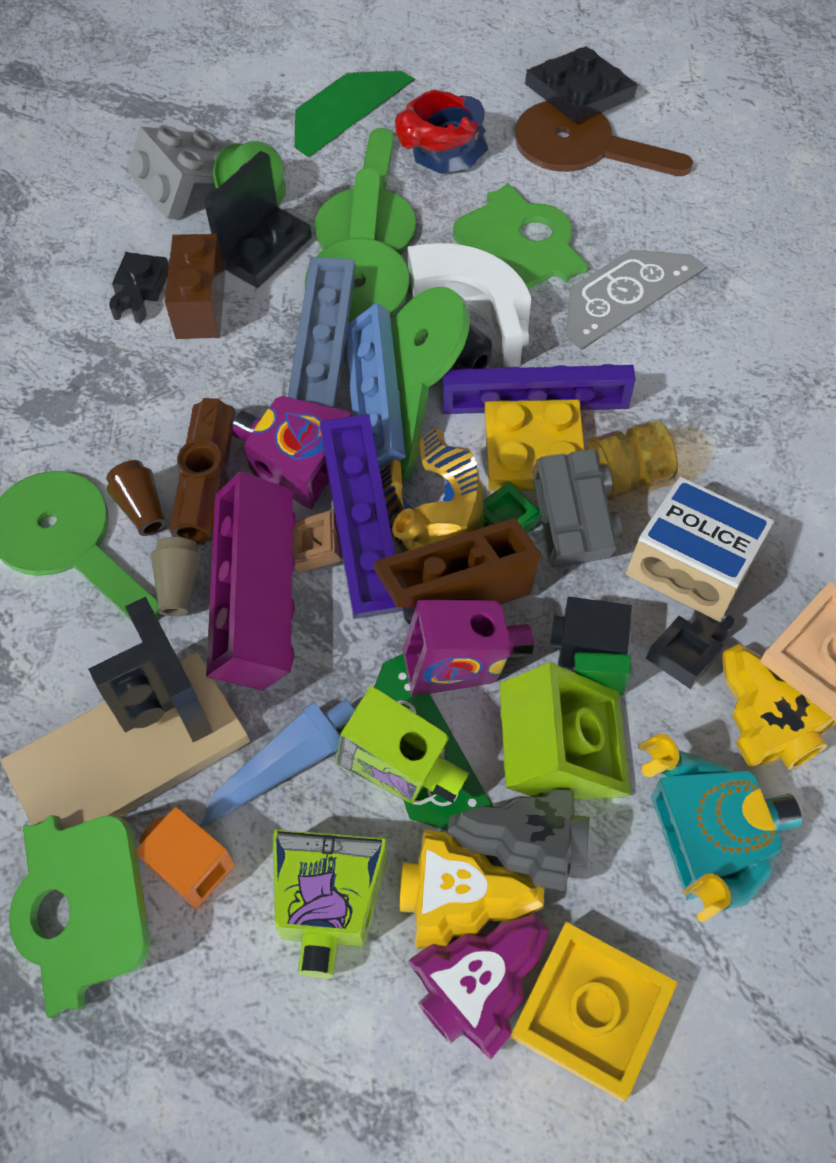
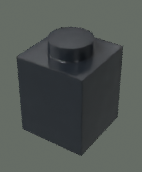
M568 596L564 616L554 615L550 646L560 647L558 666L571 669L574 655L577 652L628 654L632 605Z

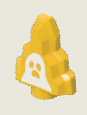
M425 829L422 837L419 863L403 862L400 912L415 913V949L417 950L425 949L432 944L448 946L453 937H461L464 934L477 936L489 921L516 919L539 911L544 906V887L535 886L530 876L508 871L505 867L492 866L485 855L460 846L452 836L445 832Z

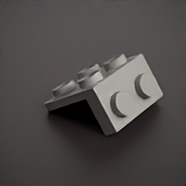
M161 125L159 128L141 126L134 151L129 158L128 172L167 219H182L194 183L215 184L213 177L214 162L223 148L212 133L202 129L188 132L179 131L166 125Z

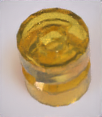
M653 419L636 424L632 428L627 429L626 436L623 432L616 430L592 437L588 441L587 450H597L600 465L607 464L611 472L612 492L606 494L607 499L632 493L637 490L639 483L642 486L649 485L652 487L676 478L678 472L676 447L669 430L661 420Z

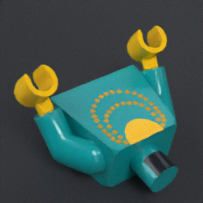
M663 733L656 734L638 744L639 750L647 751L653 758L652 761L641 766L643 775L647 778L654 777L660 773L667 776L659 779L651 799L686 900L699 897L705 906L704 910L696 914L697 919L700 922H705L721 911L747 905L772 875L771 862L782 851V842L778 832L801 827L802 816L795 797L788 793L764 799L756 776L749 771L735 772L731 766L678 750L674 740Z

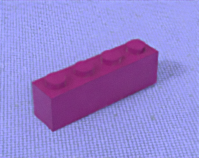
M242 471L238 472L215 494L206 677L263 691L289 674L294 661V648L291 645V620L295 611V603L292 599V574L295 568V557L292 554V531L295 526L296 515L293 512L292 489Z

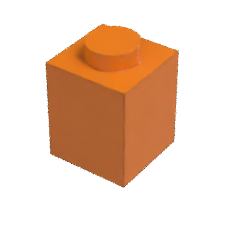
M176 806L166 817H158L149 824L140 838V845L136 848L137 856L146 868L195 910L200 907L236 866L227 849Z

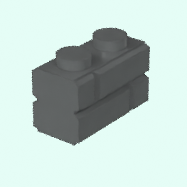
M589 449L571 452L567 455L563 453L537 459L532 470V476L551 567L572 565L579 562L585 563L611 557L618 548L617 542H621L623 539V528L619 513L617 511L610 512L606 494L612 492L611 472L607 464L600 465L597 450Z

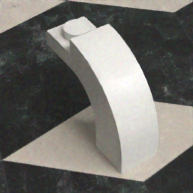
M451 243L408 246V271L413 298L423 291L434 287H447L454 290L463 297L469 310L479 314L490 325L502 368L520 366L522 347L529 344L528 327L531 295L517 272L496 256L470 246Z

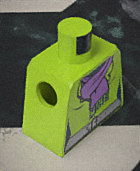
M371 685L340 735L336 758L337 765L409 803L415 802L423 787L453 803L469 775L468 772L440 757L449 739L443 731Z
M274 830L275 927L281 939L301 942L298 974L312 978H333L337 945L364 946L387 867L388 851L386 839Z

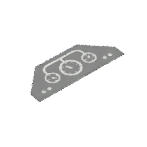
M630 250L570 288L566 336L580 349H583L707 267L690 254Z

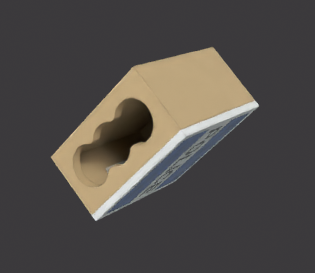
M680 476L639 536L625 575L721 622L756 560L774 520Z

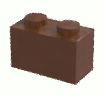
M217 234L172 235L165 305L175 339L220 338L225 267Z

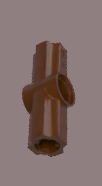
M203 398L201 402L193 404L186 444L177 455L180 476L169 530L172 537L187 538L195 541L197 545H205L206 542L213 540L215 494L229 482L227 465L233 436L232 426L236 418V412L233 406L225 404L218 398ZM203 469H209V470L204 471V472H199V471H201V470H203Z

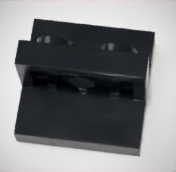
M146 596L126 605L125 608L142 643L88 668L97 689L124 732L126 733L133 728L148 727L159 721L165 712L176 708L193 742L213 733L197 695Z

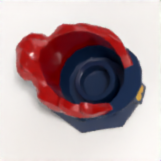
M430 90L410 101L406 109L398 113L394 120L396 134L401 146L409 150L413 149L415 163L437 173L470 169L489 150L484 136L486 130L482 125L485 109L481 101L472 96H457L447 91Z

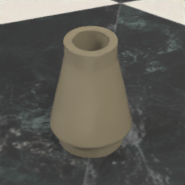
M182 537L162 538L157 541L156 550L150 554L158 599L157 612L159 614L176 617L185 616L189 613V603L202 560V555L197 552L198 545L193 540Z

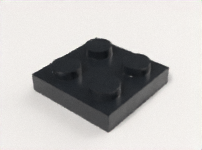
M587 46L577 48L575 51L555 59H549L542 64L527 69L525 84L574 123L634 99L638 85L619 68L611 65L600 57L596 51Z

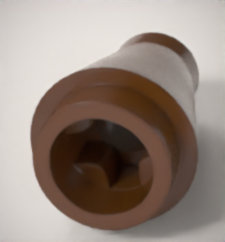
M139 460L126 461L112 468L106 476L108 482L107 493L135 525L139 535L150 536L161 531L166 526L167 521L162 513L152 470L144 467L143 463Z

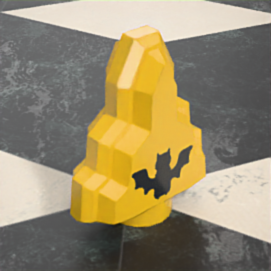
M739 643L723 652L722 662L725 683L737 699L732 717L741 733L736 742L740 753L749 768L769 763L777 758L781 759L788 770L801 766L827 747V743L821 734L834 726L836 720L760 662L761 655Z

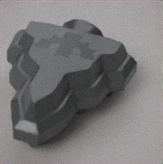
M552 790L542 793L539 797L515 798L504 808L479 807L450 815L447 834L452 836L460 846L473 852L497 856L508 871L530 875L535 886L565 891L571 864L587 866L590 817L575 815L573 791Z

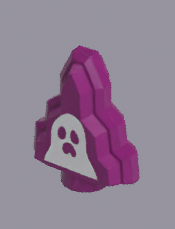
M531 914L502 922L486 937L464 934L448 946L432 944L408 961L428 991V994L418 1002L420 1009L436 1030L450 1044L463 1033L483 1054L492 1060L511 1037L512 1029L509 1019L524 1001L522 980L539 963L550 929L536 914Z

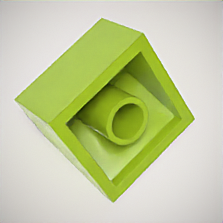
M551 662L499 683L504 772L507 789L532 797H539L542 793L552 790H571L574 793V799L624 798L631 795L620 694L618 691Z

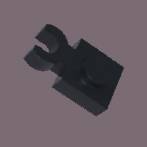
M125 252L112 282L115 295L110 299L109 307L114 320H119L122 312L132 308L136 323L141 324L145 320L147 315L144 304L145 300L158 302L168 277L169 263L167 257Z
M694 610L689 622L678 616L651 645L646 659L691 689L718 658L724 646L720 642L726 639L733 626L734 618L728 615L722 623H712L705 617V614Z

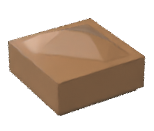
M334 509L295 522L292 531V554L295 557L294 569L297 572L302 573L343 561Z

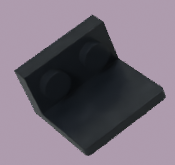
M263 151L258 152L252 159L243 164L220 187L212 191L204 201L211 234H217L225 270L257 289L312 238L310 224L278 207L270 155Z

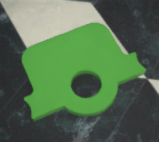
M506 183L499 190L487 192L489 204L458 218L453 225V237L458 244L483 250L501 259L517 272L528 289L553 276H558L564 282H568L574 275L587 272L588 264L569 246L572 227L568 217L559 209L547 204H528L509 183ZM536 222L548 226L552 234L547 239L533 241L525 238L520 233V229L526 224Z
M50 815L43 822L36 825H23L28 875L20 883L13 896L9 912V928L13 943L19 953L31 963L40 965L47 1018L58 1017L69 1008L85 1009V992L89 986L133 973L141 968L148 958L151 940L134 834L129 823L120 817L101 816L64 830L61 826L60 816ZM58 890L68 900L70 915L65 929L58 936L49 938L39 927L38 909L47 894Z

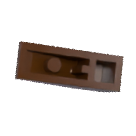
M512 518L374 561L373 569L397 608H415L418 600L497 601L500 604H504L531 595L541 552L517 519Z

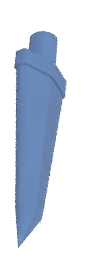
M347 699L343 700L325 714L315 702L304 708L303 712L214 792L200 827H205L330 754H336L340 741L338 731L346 726L355 711Z

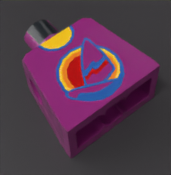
M281 396L275 398L263 417L244 410L239 412L232 426V435L246 442L244 448L249 468L255 476L292 489L293 500L312 509L329 483L320 432V421L352 417V413Z
M418 600L403 646L411 696L487 685L497 681L508 658L531 656L533 654L534 638L530 625L506 626L502 605L497 601Z

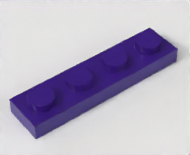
M603 364L597 366L557 365L553 367L491 369L461 368L449 370L443 376V414L484 413L485 402L579 400L580 410L629 409L636 380L634 364Z
M370 415L320 421V432L352 617L357 619L403 611V608L396 607L373 569L374 561L395 555Z

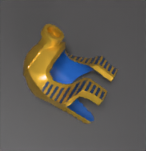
M436 427L419 440L421 461L425 471H431L446 478L447 483L445 485L446 490L444 491L445 497L443 501L422 504L413 509L402 495L403 486L400 461L394 459L380 470L391 534L404 551L464 534L484 526L483 496L474 455L469 448L448 446L445 443L444 432Z

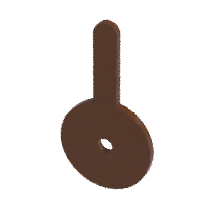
M544 101L533 105L523 112L515 127V143L519 152L529 162L547 170L559 172L582 170L596 164L603 157L678 177L688 175L692 168L693 161L691 157L684 153L613 136L611 126L602 113L574 123L550 103ZM558 133H567L569 136H567V137H560V136H558L557 134H558Z

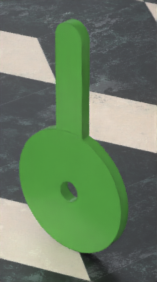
M377 128L371 131L363 166V169L373 168L377 170L381 179L375 240L387 244L402 255L415 237L416 219L413 209L405 199L385 189L394 143L393 133L387 128ZM354 188L334 195L319 209L315 218V233L322 250L334 243L349 239Z
M373 168L361 169L355 176L349 239L328 246L316 256L355 259V279H362L365 281V284L353 289L349 322L375 303H379L389 310L390 318H392L405 304L410 289L409 271L404 259L392 247L375 240L381 179L379 172ZM307 270L306 276H305V288H306L308 270Z
M434 287L418 294L400 310L391 323L398 390L401 391L400 410L406 455L405 458L400 460L402 482L408 480L415 470L428 389L440 380L456 362L469 332L470 313L468 305L463 297L447 287ZM426 334H428L425 342L422 345H420L422 338Z
M48 471L20 480L1 495L0 560L15 571L34 576L53 575L75 568L128 619L131 620L125 606L145 596L157 619L160 615L157 612L158 603L156 599L99 548L107 531L109 516L104 498L92 482L75 473ZM45 518H57L53 526L49 528L40 527L41 522Z

